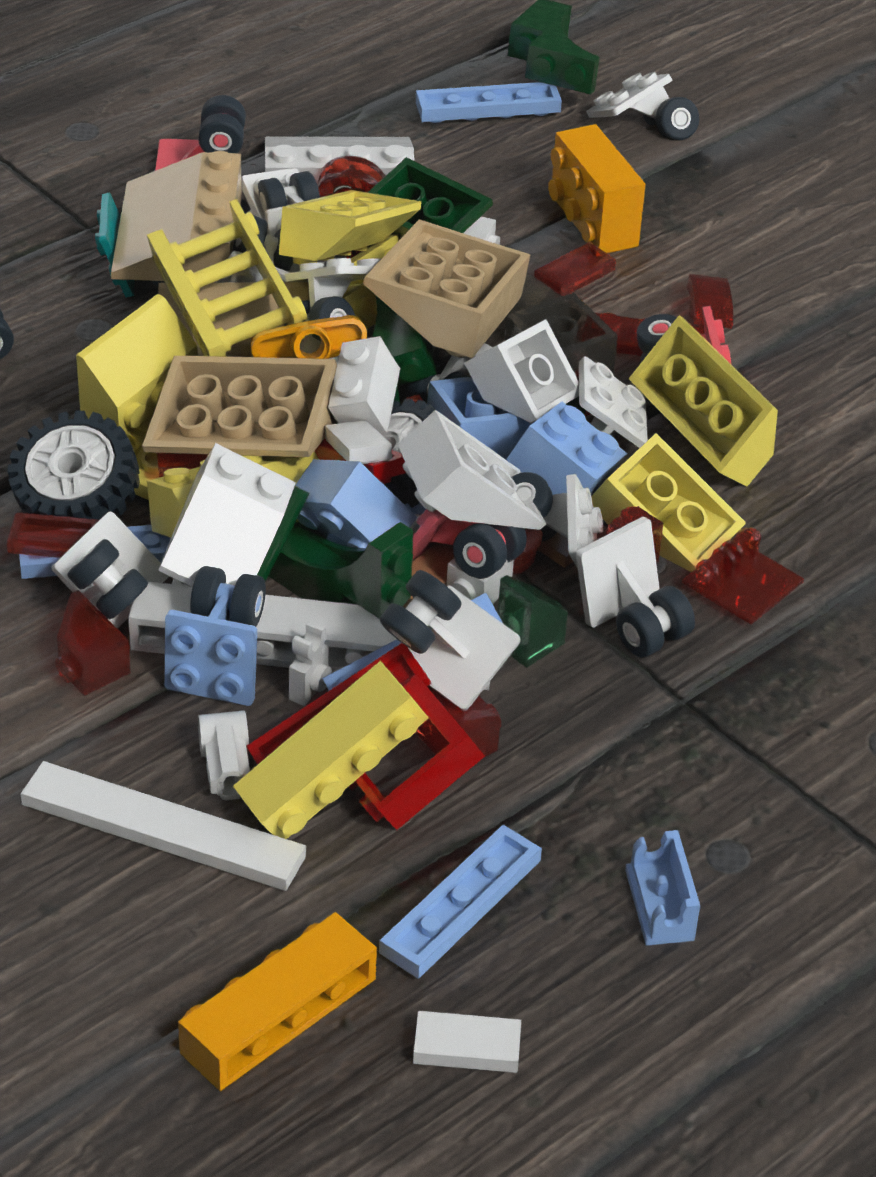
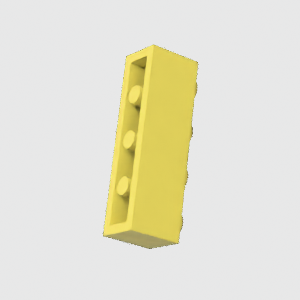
M379 661L234 784L233 787L260 823L272 835L287 839L302 830L307 821L327 804L337 800L344 790L361 775L376 767L381 758L401 741L411 737L429 717L386 666Z

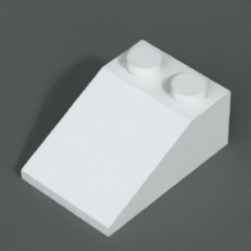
M437 410L433 411L398 444L405 460L403 469L417 487L415 496L428 511L438 510L449 519L537 530L546 525L541 512L536 508L529 495L525 501V506L516 494L517 486L511 477L521 473L520 469Z
M215 443L197 472L158 571L192 587L199 569L203 566L223 569L226 574V584L235 585L238 578L244 573L257 575L284 516L296 482Z

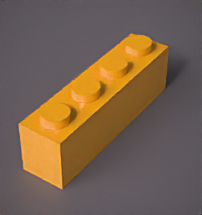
M336 912L320 923L311 924L296 940L281 950L272 951L260 965L244 976H239L229 981L221 992L204 1004H198L190 1008L183 1018L178 1021L180 1054L219 1091H222L376 980L377 947Z

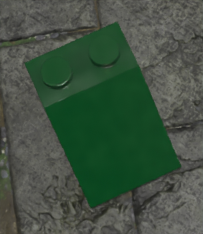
M407 157L368 192L421 201V209L391 234H398L399 239L418 220L464 233L493 206L491 198Z

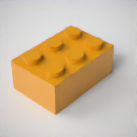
M597 124L556 132L555 147L551 150V161L553 164L552 179L548 183L549 194L552 200L559 204L565 212L567 219L573 222L580 231L583 240L588 242L598 255L638 247L645 182Z

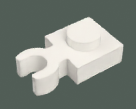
M309 621L306 624L304 639L299 636H295L293 639L292 651L296 654V659L289 666V700L303 706L310 701L316 692H322L326 688L323 678L332 673L331 667L328 666L329 646L324 644L326 629Z

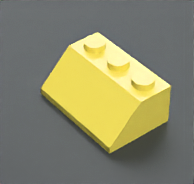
M159 294L155 295L76 355L80 411H85L88 419L92 412L101 414L104 420L109 417L115 421L117 427L121 426L127 435L154 413L173 357L198 356V345L165 297Z

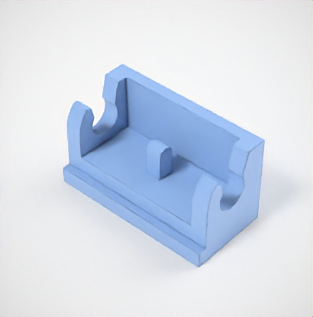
M678 830L665 831L660 840L661 847L653 852L646 851L645 839L640 837L633 845L631 863L626 864L625 871L646 946L695 941L700 903Z

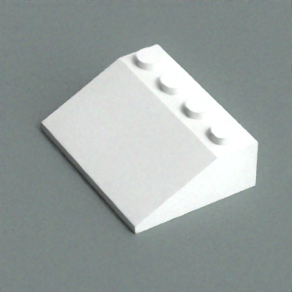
M265 137V172L296 168L299 172L309 171L316 180L320 197L355 188L363 189L368 193L404 158L407 157L414 161V148L409 137ZM339 185H350V186H352V189L343 188V189L338 190L336 193H333V189H334L336 186H339Z

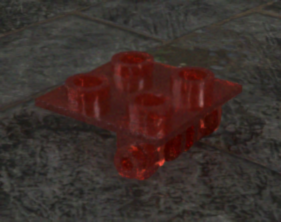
M751 527L749 529H740L732 541L727 540L721 547L716 548L708 560L703 559L698 562L696 569L682 579V583L752 625L804 582V578L758 552L761 535L757 529Z

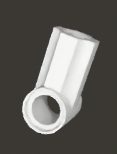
M245 710L198 715L201 757H206L210 791L212 794L220 796L223 800L240 799L241 796L234 789L233 785L250 772L247 755L249 750L246 747L249 744Z

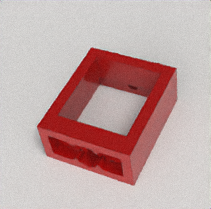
M418 675L403 687L450 744L386 797L366 772L349 786L352 791L358 786L363 790L365 795L359 799V802L376 822L385 817L396 830L485 757Z

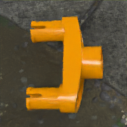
M353 315L305 321L257 333L254 337H251V352L253 357L329 359L339 356L343 342L367 339V330L364 323ZM316 334L321 337L320 347L312 353L301 351V340L306 335Z

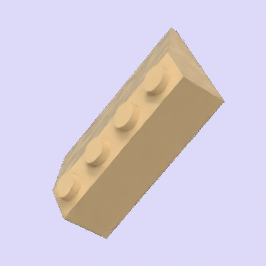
M225 151L202 152L128 181L112 263L111 279L164 281L153 261L147 234L162 229L169 243L176 241L177 244H181L233 223L229 202L237 199L239 204L241 203V154ZM234 240L185 259V264L182 265L184 271L191 269L194 273L228 259L233 252Z
M418 220L365 276L363 284L433 346L445 349L448 354L455 357L473 358L521 298L530 254Z
M174 356L142 445L143 451L209 454L215 443L239 455L310 457L325 439V425L336 424L337 422L328 408L337 368L336 360Z

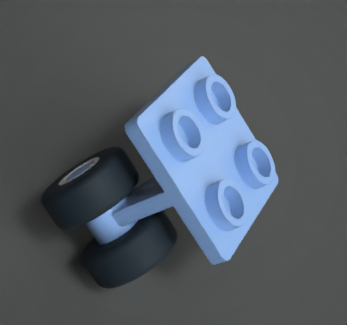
M203 566L199 569L191 592V613L169 610L165 617L164 686L166 689L246 706L252 705L255 699L256 626L262 615L266 594V584L263 577L244 573L238 578L236 584L232 585L226 584V574L221 568Z

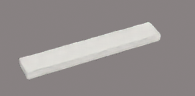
M45 761L41 763L21 792V801L24 806L287 891L306 857V845Z

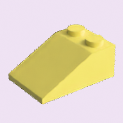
M657 433L610 475L591 496L593 506L600 508L602 519L614 531L641 517L651 520L655 553L694 574L746 524Z

